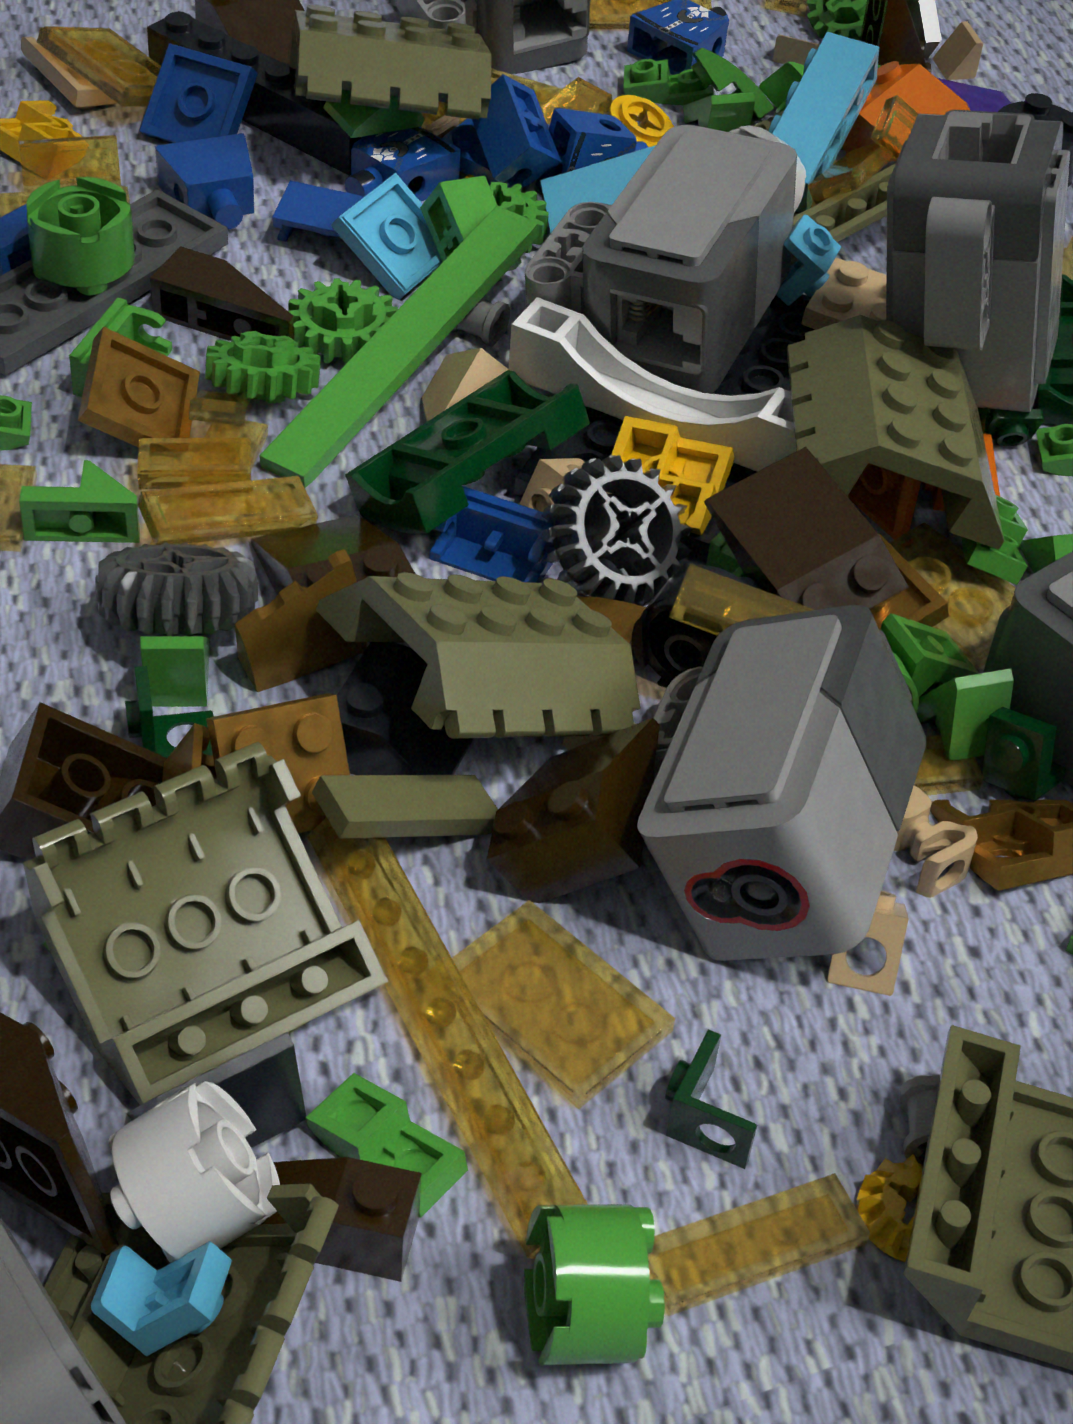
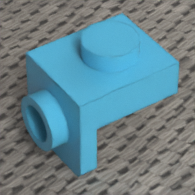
M806 214L796 222L784 242V246L798 259L791 266L788 276L776 293L787 306L791 305L803 293L808 297L813 296L815 291L824 285L830 276L827 270L842 247L833 239L825 227L817 224Z
M209 1241L157 1271L131 1248L123 1246L111 1253L91 1302V1310L144 1355L148 1356L189 1333L195 1335L202 1332L215 1320L223 1305L224 1298L221 1292L232 1259Z

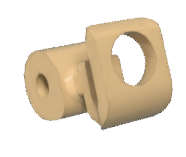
M914 785L901 828L897 831L898 837L893 851L911 848L910 854L917 862L926 858L922 866L916 893L931 898L966 878L978 836L976 829L972 826L960 825L950 821H941L931 825L929 823L931 799ZM954 862L950 870L938 879L942 871Z

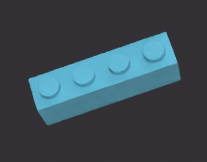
M826 32L818 49L812 48L809 51L801 81H794L786 98V109L782 116L775 115L769 132L795 149L806 170L804 193L796 212L801 213L811 207L877 80L879 46Z

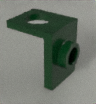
M147 666L134 667L137 700L125 701L129 738L141 737L143 748L168 758L176 748L167 741L169 731L180 725H194V723L208 727L206 718L214 717L213 711L153 716ZM209 741L207 749L203 753L213 756L211 742Z
M708 1029L692 1062L680 1060L669 1081L665 1099L672 1101L666 1136L745 1169L749 1161L757 1125L699 1100L714 1071L721 1040V1034ZM711 1124L724 1129L733 1137L735 1144L723 1145L709 1139L702 1132L699 1125Z

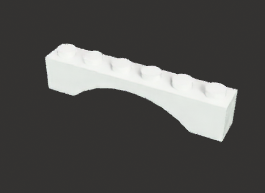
M538 297L511 324L508 369L515 371L524 382L535 388L557 394L570 383L578 384L586 407L596 409L624 420L625 416L675 425L678 427L679 435L682 438L732 447L735 458L733 463L757 472L796 452L791 391L778 387L757 394L729 396L702 393L675 385L649 373L621 354L596 330L584 314Z

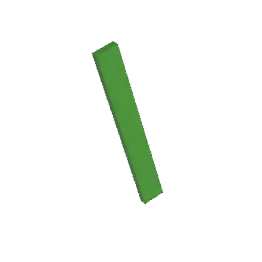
M496 206L259 455L261 467L301 487L306 488L533 244L539 237V223Z

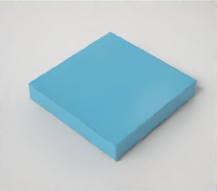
M394 173L340 215L331 224V227L388 293L400 300L441 265L442 259L420 209L422 203L401 178Z

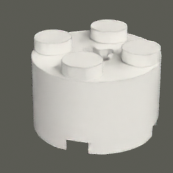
M204 1081L198 1086L194 1083L189 1087L183 1088L121 1127L109 1137V1147L120 1183L113 1187L110 1193L115 1211L129 1228L138 1229L143 1226L162 1248L170 1263L179 1260L184 1255L209 1241L221 1249L263 1223L266 1218L277 1212L268 1201L267 1196L272 1185H280V1181L269 1152L256 1159L245 1138L256 1131L247 1114L227 1092L212 1082Z

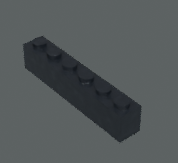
M172 12L164 19L147 26L149 67L152 74L158 76L169 43L252 67L258 75L242 120L348 176L351 175V149L354 143L362 137L351 138L324 109L326 101L306 99V93L305 96L295 95L296 69L289 67L288 63L280 62L258 51L254 46L246 45L226 35L222 30L212 28L185 12Z

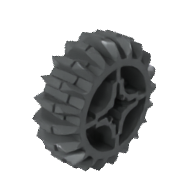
M611 455L602 461L599 458H593L583 463L580 469L574 468L567 472L562 479L563 484L554 487L549 494L554 504L545 508L541 515L553 525V527L544 530L539 539L554 544L555 550L547 555L545 561L550 563L560 562L563 570L559 573L557 580L565 583L573 580L577 596L586 597L591 594V597L608 598L640 606L650 604L672 575L681 567L678 561L686 559L692 552L691 549L680 541V539L688 536L693 529L687 525L680 524L678 516L685 512L687 505H674L670 498L677 485L667 484L661 487L658 484L660 469L652 468L643 473L641 459H630L623 463L620 455ZM606 492L615 494L623 498L629 504H631L633 508L624 506L621 502L618 501V499L615 496L610 498ZM626 522V524L619 531H617L620 526L619 524ZM617 531L618 535L613 540L614 542L607 545L608 541L616 535L615 532ZM604 558L611 561L618 570L624 568L629 576L610 570L599 560Z
M164 542L162 545L143 544L138 548L126 547L121 551H114L99 561L98 575L95 577V599L98 602L99 615L105 618L108 623L114 626H121L127 631L139 630L146 635L159 633L166 636L173 634L191 636L197 633L211 635L216 630H231L235 627L234 624L255 609V602L258 601V582L255 575L254 562L237 551L230 552L225 547L212 548L207 544L188 545L186 542L182 544H168Z

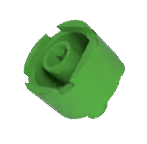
M76 177L77 185L61 188L60 179L48 182L34 190L27 199V225L33 273L41 280H48L63 286L76 287L80 293L85 295L101 294L106 291L107 283L125 275L131 269L135 260L132 211L130 203L127 202L126 193L118 185L94 177Z
M630 1204L537 1205L534 1208L529 1220L526 1245H540V1251L536 1255L534 1269H524V1297L530 1345L532 1351H542L537 1361L540 1365L635 1363L638 1359L644 1358L647 1348V1328H661L665 1313L662 1283L659 1279H650L648 1254L653 1250L655 1237L654 1219L650 1208L633 1207Z

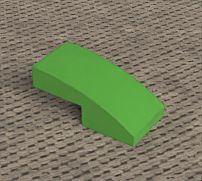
M355 1073L350 1075L305 1117L307 1127L331 1151L341 1158L350 1157L422 1173L420 1218L468 1171L464 1150L411 1122L406 1101Z

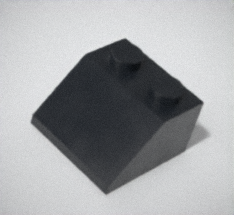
M370 642L337 694L350 774L454 775L474 739L450 738L446 733L445 725H443L442 729H430L411 709L428 664L410 647L394 642Z

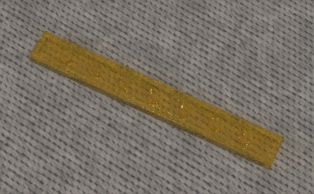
M326 817L307 838L351 922L360 920L388 980L384 985L526 1257L535 1259L540 1251V1245H526L529 1220L534 1208L537 1205H588L386 838L339 839Z

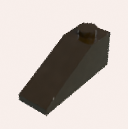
M180 246L150 277L152 311L160 314L166 321L231 341L232 336L240 337L241 333L247 331H257L261 334L272 336L285 335L294 340L293 315L224 259Z
M350 1157L273 1162L280 1185L311 1183L321 1196L330 1198L339 1205L315 1263L399 1282L402 1281L419 1220L422 1173ZM276 1212L266 1218L261 1224H284L286 1221Z

